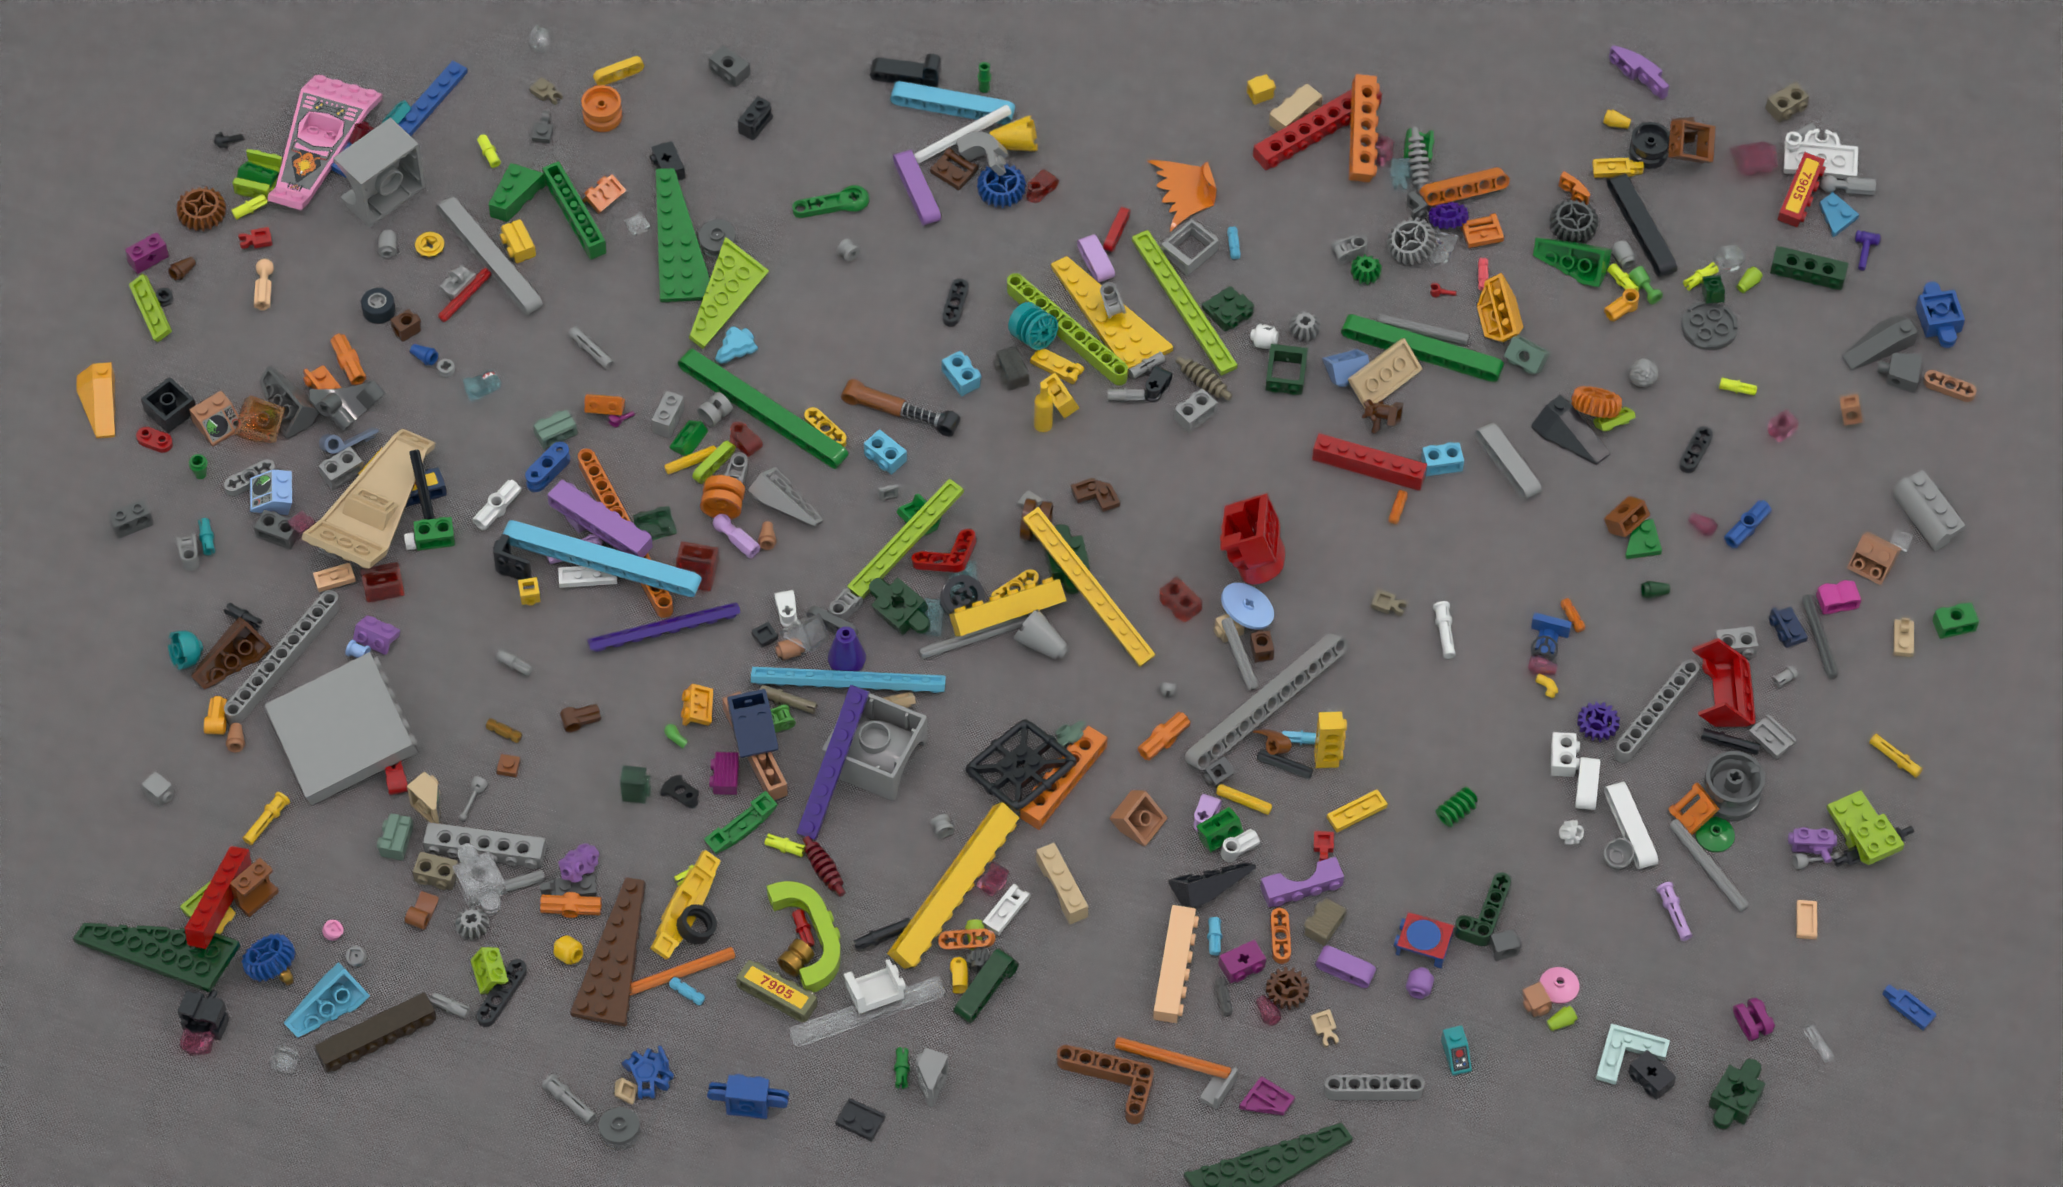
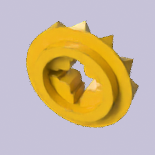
M435 232L423 233L415 241L416 251L421 256H427L428 258L433 255L437 257V254L442 253L445 247L443 237ZM427 241L433 245L432 249L429 246L427 247Z

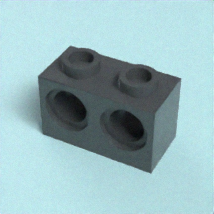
M144 498L108 512L111 526L118 539L154 525Z
M264 510L254 526L256 538L291 550L301 532L299 522L291 517L281 516L275 511Z

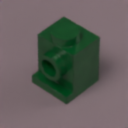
M1721 275L1702 277V294L1706 304L1725 302V288L1721 281Z

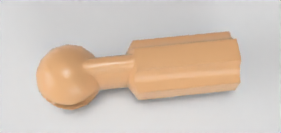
M260 259L256 264V271L260 275V279L255 281L254 308L259 310L270 308L272 282L268 280V276L272 274L274 268L273 263L269 259Z

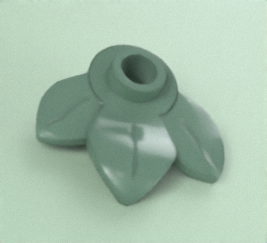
M1078 721L1072 726L1064 724L1059 727L1055 732L1058 739L1057 742L1063 747L1068 742H1077L1084 734L1081 728L1086 722Z

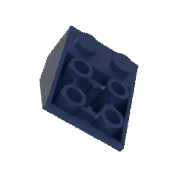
M766 689L728 696V711L740 758L779 750Z

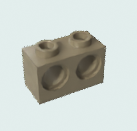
M1795 82L1767 99L1765 109L1780 123L1784 120H1789L1797 112L1804 111L1808 106L1809 95Z
M420 852L413 869L414 881L421 885L436 886L441 890H453L460 871L458 860Z

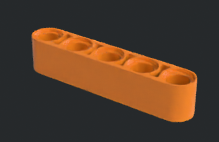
M1495 167L1426 184L1420 189V195L1428 205L1436 206L1504 189L1509 185L1510 179L1501 168Z

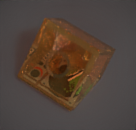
M250 395L243 400L234 435L249 441L275 443L285 407Z

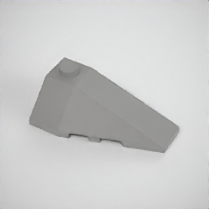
M776 467L760 473L748 489L752 493V497L757 501H761L813 526L823 521L822 517L809 503L802 501L803 495L791 488L792 482Z

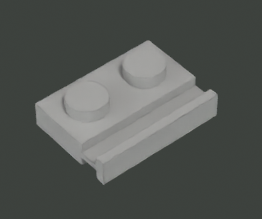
M1769 714L1765 719H1762L1752 727L1748 733L1775 759L1779 758L1797 741L1793 735Z

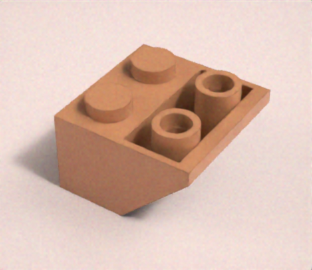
M1867 531L1862 535L1847 569L1882 585L1894 566L1902 548Z

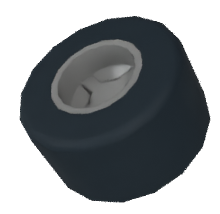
M372 288L362 296L361 307L363 316L367 321L382 324L394 316L396 311L395 303L390 291L384 288Z

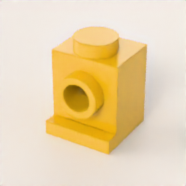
M537 577L518 580L522 605L532 606L535 603L541 602ZM534 585V588L523 590L525 586Z

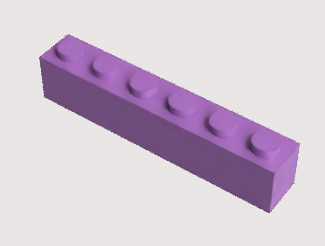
M561 480L547 495L548 503L551 507L619 551L643 558L653 547L652 537L647 531L638 529L633 522L624 520L617 512L610 511L603 503L596 502L586 492L582 493L570 482L567 483Z

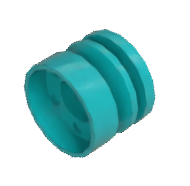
M1025 302L1020 304L1011 314L1008 330L1012 336L1034 350H1042L1054 340L1058 331V321L1056 317L1034 303Z

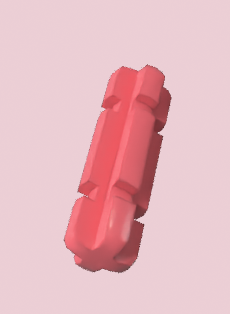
M1479 258L1478 289L1480 291H1483L1484 283L1489 279L1487 258Z

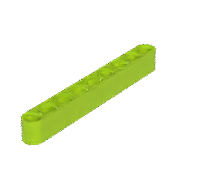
M1012 273L1007 277V293L1019 304L1032 302L1056 317L1058 321L1056 335L1113 384L1120 386L1127 382L1128 366L1125 362L1022 275Z

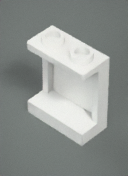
M889 959L885 960V969L856 979L851 971L844 973L846 988L859 1014L905 998L903 992L906 989L903 978L898 977L897 966L892 965Z

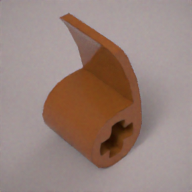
M1270 729L1253 730V733L1268 736L1266 750L1269 754H1284L1291 750V741L1284 734Z
M421 891L415 907L411 906L408 909L405 923L424 930L435 911L439 898Z

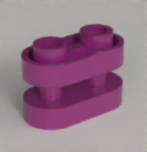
M1755 997L1747 1001L1748 1007L1743 1003L1733 1006L1734 1016L1749 1041L1758 1039L1759 1031L1764 1036L1773 1033L1775 1023L1772 1017L1767 1015L1765 1004L1762 1000Z

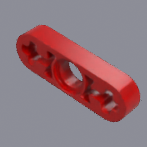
M1122 206L1119 209L1105 239L1104 250L1112 253L1115 250L1129 220L1131 209Z

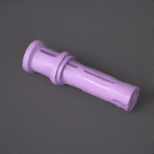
M1665 882L1656 888L1657 893H1660L1663 899V907L1668 909L1680 940L1686 941L1693 935L1680 909V899L1673 890V883Z

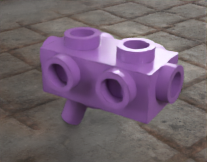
M1801 827L1794 829L1793 833H1788V844H1791L1792 852L1821 854L1825 863H1829L1832 861L1830 854L1833 846L1837 845V835H1834L1833 830L1826 828L1815 830Z
M587 843L580 844L574 851L570 850L563 859L558 861L563 880L579 882L583 879L582 875L595 871L594 867L599 864V851L595 846Z

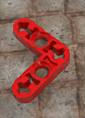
M972 529L960 531L951 553L927 551L914 553L911 557L913 567L918 570L953 573L963 571L977 541L975 531ZM961 549H966L964 552H958ZM939 560H942V561H943V562H941V563H934V562L939 561Z

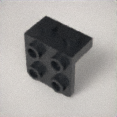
M502 534L500 539L495 541L493 547L495 571L502 576H510L516 580L532 578L530 561L512 555L510 537Z

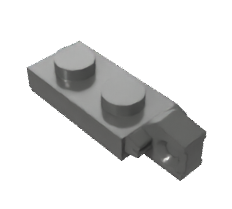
M595 875L582 876L583 879L579 882L556 878L550 880V882L540 883L541 895L563 896L564 893L575 892L585 897L596 896Z

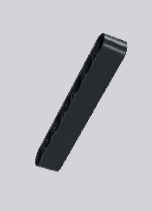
M1623 173L1608 178V189L1656 275L1663 277L1677 272V264L1627 174Z

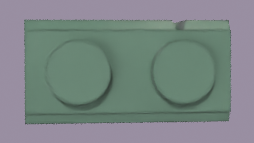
M567 409L557 411L549 418H541L533 424L534 434L543 449L578 434L576 423Z
M389 814L388 820H384L382 825L384 833L377 841V849H379L380 856L401 861L404 859L414 827L411 817Z

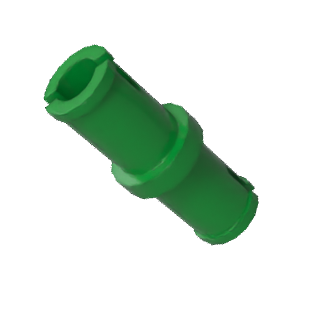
M981 62L979 64L977 80L979 82V91L982 93L990 91L992 76L988 62Z
M903 1047L896 1049V1064L894 1065V1071L896 1072L895 1087L898 1089L901 1083V1089L908 1087V1072L910 1071V1065L908 1064L909 1049L904 1048L902 1053Z

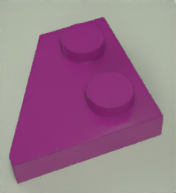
M1261 1076L1240 1103L1239 1108L1241 1110L1284 1116L1295 1101V1097Z

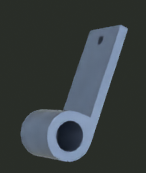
M371 427L344 442L337 435L325 434L320 438L319 446L322 451L335 454L362 440L367 442L375 438L373 434L379 432L378 428Z

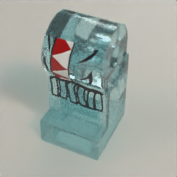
M487 370L474 378L469 376L463 379L464 390L471 402L497 390L502 384L494 370Z

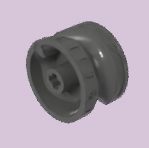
M1727 751L1715 756L1707 766L1702 786L1720 809L1714 816L1726 821H1740L1751 816L1759 805L1765 783V774L1760 763L1744 752Z

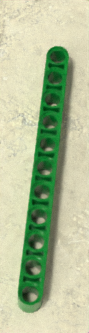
M689 349L677 362L680 369L714 392L722 393L731 403L829 467L836 469L848 457V451L842 445L696 350Z

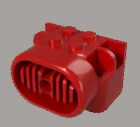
M1265 493L1225 505L1223 524H1221L1222 535H1220L1221 551H1227L1229 562L1234 567H1237L1245 583L1257 585L1272 580L1284 567L1285 546L1280 538V521L1268 494Z

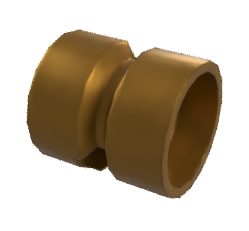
M795 939L788 947V951H784L777 959V963L787 974L796 977L799 974V969L804 968L803 965H807L815 954L809 945L800 939Z

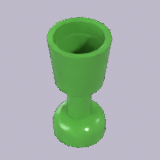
M1638 266L1629 273V278L1639 289L1644 288L1647 292L1649 304L1653 305L1662 299L1663 293L1651 287L1649 284L1651 279L1643 266Z

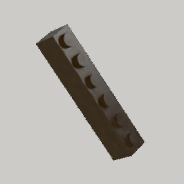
M425 992L315 1044L316 1054L327 1073L337 1071L343 1065L355 1062L365 1054L374 1053L380 1047L394 1043L398 1038L411 1035L415 1030L423 1026L431 1025L437 1020L435 1010Z

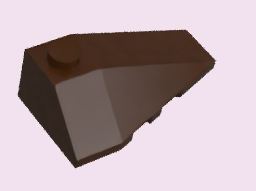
M239 617L225 631L192 673L191 677L205 690L224 680L225 677L242 670L245 666L259 661L272 646L247 621Z

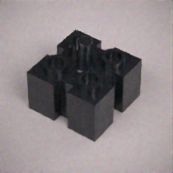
M212 990L207 998H204L205 996L201 992L186 991L177 1011L179 1019H182L181 1025L183 1030L197 1034L198 1032L204 1033L207 1037L221 1040L229 1022V1016L226 1012L225 1002L216 997L217 991Z

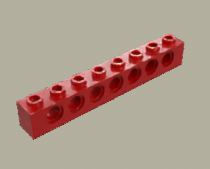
M1352 89L1254 145L1253 157L1266 171L1276 167L1285 159H1290L1297 152L1304 151L1311 144L1321 141L1323 137L1335 133L1342 126L1349 125L1351 123ZM1380 90L1379 93L1376 94V99L1379 100V106L1382 100V92Z

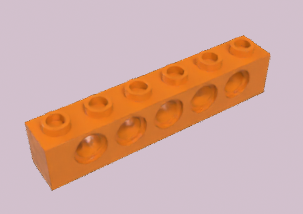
M1355 74L1352 80L1349 180L1371 182L1373 176H1376L1377 166L1374 165V160L1377 158L1375 143L1378 140V133L1375 132V127L1378 126L1379 119L1376 116V110L1379 107V100L1376 99V94L1379 93L1380 87L1379 83H1377V76Z
M1089 725L1083 731L1084 734L1081 739L1066 748L1076 757L1077 763L1064 775L1066 776L1065 778H1060L1051 785V789L1055 791L1049 792L1045 790L1030 804L1020 810V819L1038 830L1041 829L1107 748L1108 737ZM1053 768L1051 772H1047L1044 775L1043 779H1048L1060 768Z

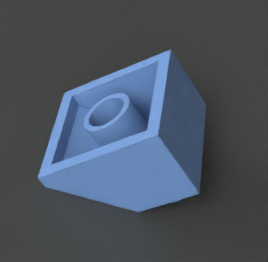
M1359 349L1322 358L1331 382L1339 387L1349 385L1347 379L1369 363L1368 355Z

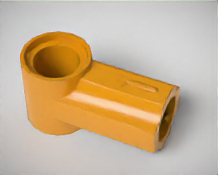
M1632 288L1626 289L1620 298L1604 308L1606 317L1610 321L1615 322L1626 313L1636 311L1639 303L1638 291Z
M221 696L210 698L208 716L204 719V734L225 735L226 715L224 706L227 703V699Z

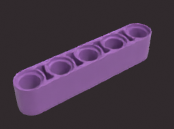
M911 149L894 154L893 161L922 225L940 221L941 214Z

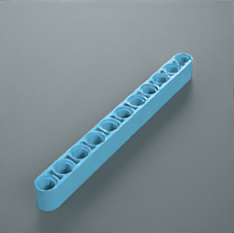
M514 520L508 521L503 534L510 537L511 546L687 597L695 596L702 581L700 575L691 571Z

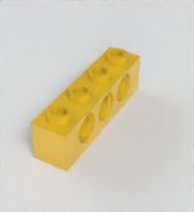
M1342 711L1318 712L1314 746L1315 768H1338L1340 760H1343L1347 721L1343 719Z

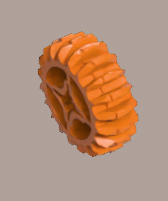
M1579 386L1572 394V406L1584 414L1602 418H1614L1621 411L1622 398L1614 392L1597 388L1596 386Z

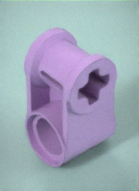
M1206 794L1201 795L1194 813V829L1196 831L1198 824L1219 813L1222 804L1221 799Z

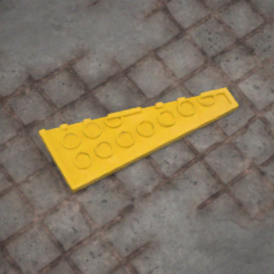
M1068 256L1051 263L1052 270L1105 345L1127 364L1128 370L1141 363L1144 358L1148 359L1159 351L1163 355L1173 351L1171 343L1126 305H1124L1126 313L1113 315L1109 319L1100 292L1102 285Z

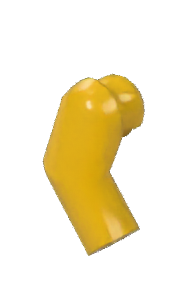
M1539 673L1535 682L1547 688L1546 696L1554 698L1555 694L1558 693L1554 680Z

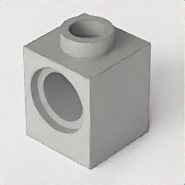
M156 771L141 784L144 794L160 807L168 803L175 794L172 784Z

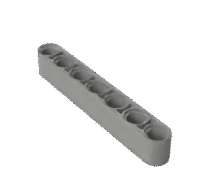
M1687 659L1680 665L1618 740L1614 757L1618 762L1626 763L1632 759L1693 685L1699 672V664L1696 660Z

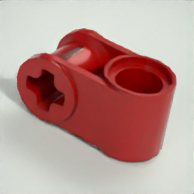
M402 761L385 767L389 796L408 792V784L403 771Z

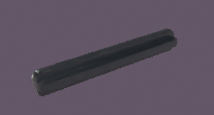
M418 449L411 450L409 454L424 519H435L420 451Z

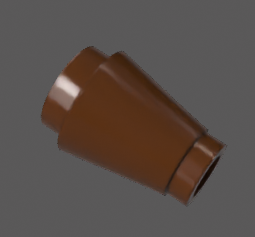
M191 256L175 262L168 269L169 275L176 281L182 280L196 266V262Z

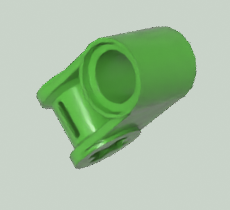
M780 705L771 709L775 733L789 730L796 724L795 719L790 715L788 705Z

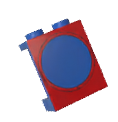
M1408 912L1406 919L1402 918L1399 927V930H1402L1401 935H1397L1395 938L1394 947H1397L1396 955L1399 956L1401 949L1434 958V966L1442 968L1453 935L1454 925Z

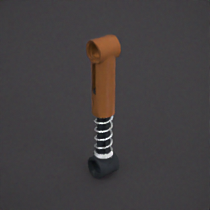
M849 379L841 394V399L849 405L861 404L897 417L907 415V417H913L915 420H921L922 423L928 422L929 425L933 424L934 427H937V431L947 437L954 435L961 420L960 416L953 411L947 410L941 414L938 412L937 414L932 413L931 410L926 411L924 408H917V405L914 407L910 403L907 404L905 399L865 387L863 383L856 379Z

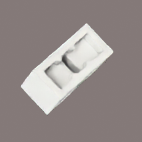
M1553 732L1551 739V776L1574 777L1575 771L1579 770L1580 758H1576V753H1579L1580 741H1576V733Z

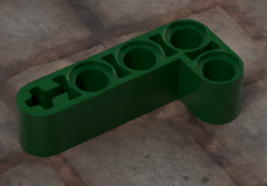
M1499 872L1495 874L1478 919L1468 915H1461L1456 919L1454 934L1458 939L1482 947L1489 944L1490 936L1495 931L1509 893L1511 878L1507 873ZM1500 884H1503L1501 890L1498 889V886H1500ZM1485 916H1491L1493 919H1488ZM1460 926H1465L1468 929H1462Z
M996 949L959 999L953 1012L968 1023H972L1004 978H1011L1015 974L1019 963L1001 949Z

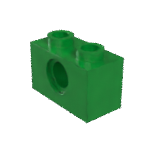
M1972 602L1959 603L1948 608L1941 607L1935 610L1932 619L1940 639L1974 632L1979 624V619Z

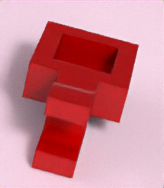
M1314 831V852H1320L1319 861L1328 859V852L1333 853L1334 832Z

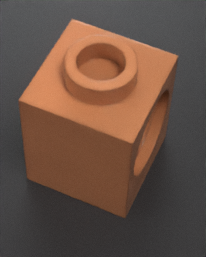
M1858 394L1839 397L1844 426L1863 423Z

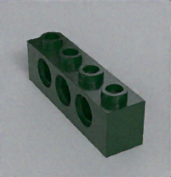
M1777 246L1770 274L1842 291L1849 263Z

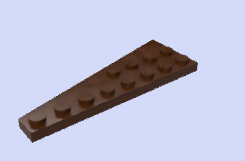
M625 878L570 1011L572 1017L623 1027L627 1026V1014L630 1008L629 999L632 993L631 983L637 955L636 945L637 939H639L638 930L639 923H641V907L644 902L646 886L644 880Z

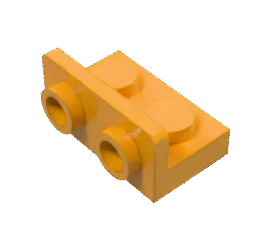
M692 683L682 693V701H684L681 710L682 725L687 726L691 721L709 726L712 723L713 689Z

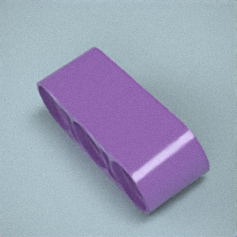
M1331 946L1323 947L1315 963L1320 970L1361 988H1368L1376 972L1375 966L1369 962Z

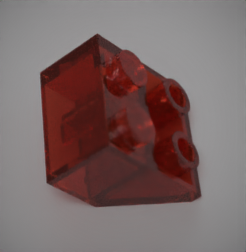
M681 541L675 567L700 575L702 581L698 589L711 591L720 560L719 547Z
M398 562L373 566L370 569H360L367 603L405 595Z

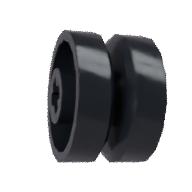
M1644 122L1636 126L1631 137L1630 159L1633 162H1643L1644 168L1647 169L1662 166L1667 161L1669 154L1670 132L1667 128L1655 122Z

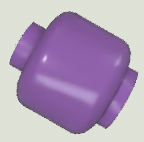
M1426 968L1414 969L1409 973L1406 989L1412 997L1423 999L1430 995L1434 977Z

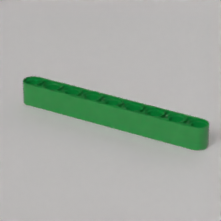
M1354 314L1347 315L1341 329V334L1348 339L1387 350L1401 338H1405L1417 360L1489 382L1498 381L1504 366L1503 361L1496 357Z

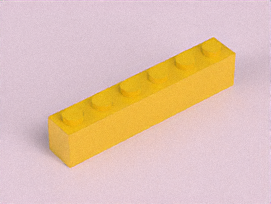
M1053 577L1043 579L1042 584L1036 585L1031 583L1025 585L1024 590L1018 591V588L1007 591V595L1003 597L1000 594L989 597L990 601L983 603V600L971 603L972 607L967 609L965 606L955 608L954 613L949 614L955 636H963L1032 613L1036 609L1041 610L1065 602L1066 598L1060 579L1053 580Z

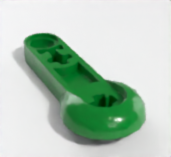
M850 185L838 193L797 200L792 205V212L797 218H806L843 210L851 212L860 211L868 205L869 194L861 186ZM799 206H803L805 210L799 212L796 210V208Z

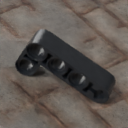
M933 53L927 54L924 63L876 57L872 61L869 76L872 80L895 84L901 81L937 88L941 75V57Z

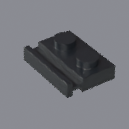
M849 1098L836 1120V1125L872 1142L886 1116L882 1112Z

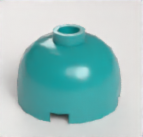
M186 630L169 634L168 639H171V644L168 645V652L172 664H177L178 670L194 666L201 657V652L203 651L202 642L196 635Z

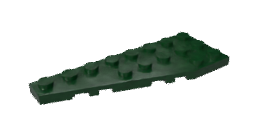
M83 923L73 938L77 944L209 993L241 946L239 941L218 933L214 934L208 947L204 949L187 945L184 928L177 930L168 929V927L137 925V927L119 925L117 927L100 923Z

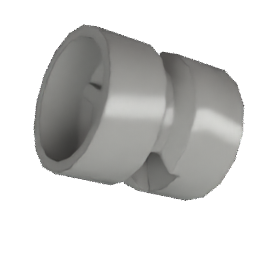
M716 392L709 398V402H704L697 408L698 415L702 421L710 427H714L721 421V417H726L733 410L730 401L720 392Z

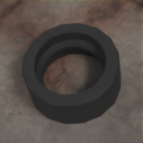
M694 904L684 909L677 919L676 926L678 933L687 942L703 944L715 932L717 921L712 911L707 907ZM695 916L701 919L706 925L707 931L705 933L694 931L688 925L687 917Z

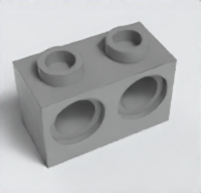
M1202 388L1200 391L1192 393L1189 399L1175 407L1174 420L1190 433L1217 413L1218 402Z
M351 447L338 452L335 456L324 460L318 465L320 476L333 491L357 477L358 473L364 468L363 461Z
M1754 626L1715 631L1714 639L1719 638L1745 658L1756 656L1758 643Z

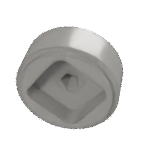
M352 946L346 952V960L353 966H361L367 960V952L360 946Z

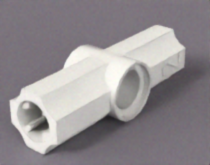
M507 480L496 493H492L488 497V502L473 518V523L479 529L486 530L497 517L505 514L506 507L521 492V487L517 482Z

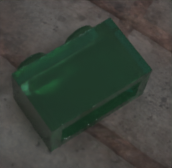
M623 765L620 779L622 802L646 804L647 797L651 795L650 775H647L645 767Z

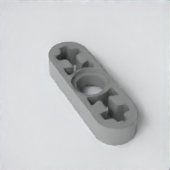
M268 459L262 460L227 478L224 482L226 493L230 496H236L250 489V481L245 480V477L250 474L257 476L258 472L259 474L267 472V470L263 469L265 467L270 470H276L273 461Z

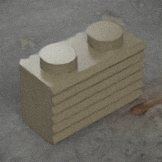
M1325 898L1323 902H1319L1314 909L1315 914L1312 917L1309 916L1305 921V936L1325 946L1346 917L1347 909Z

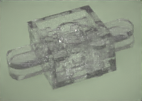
M470 843L461 845L458 849V858L461 863L453 866V872L469 908L471 909L472 905L474 907L481 905L486 914H497L501 910V900L499 897L507 894L505 882L490 851L479 855L474 845Z

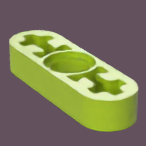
M728 440L724 441L695 469L692 478L700 484L704 483L708 477L714 474L734 454L736 446Z

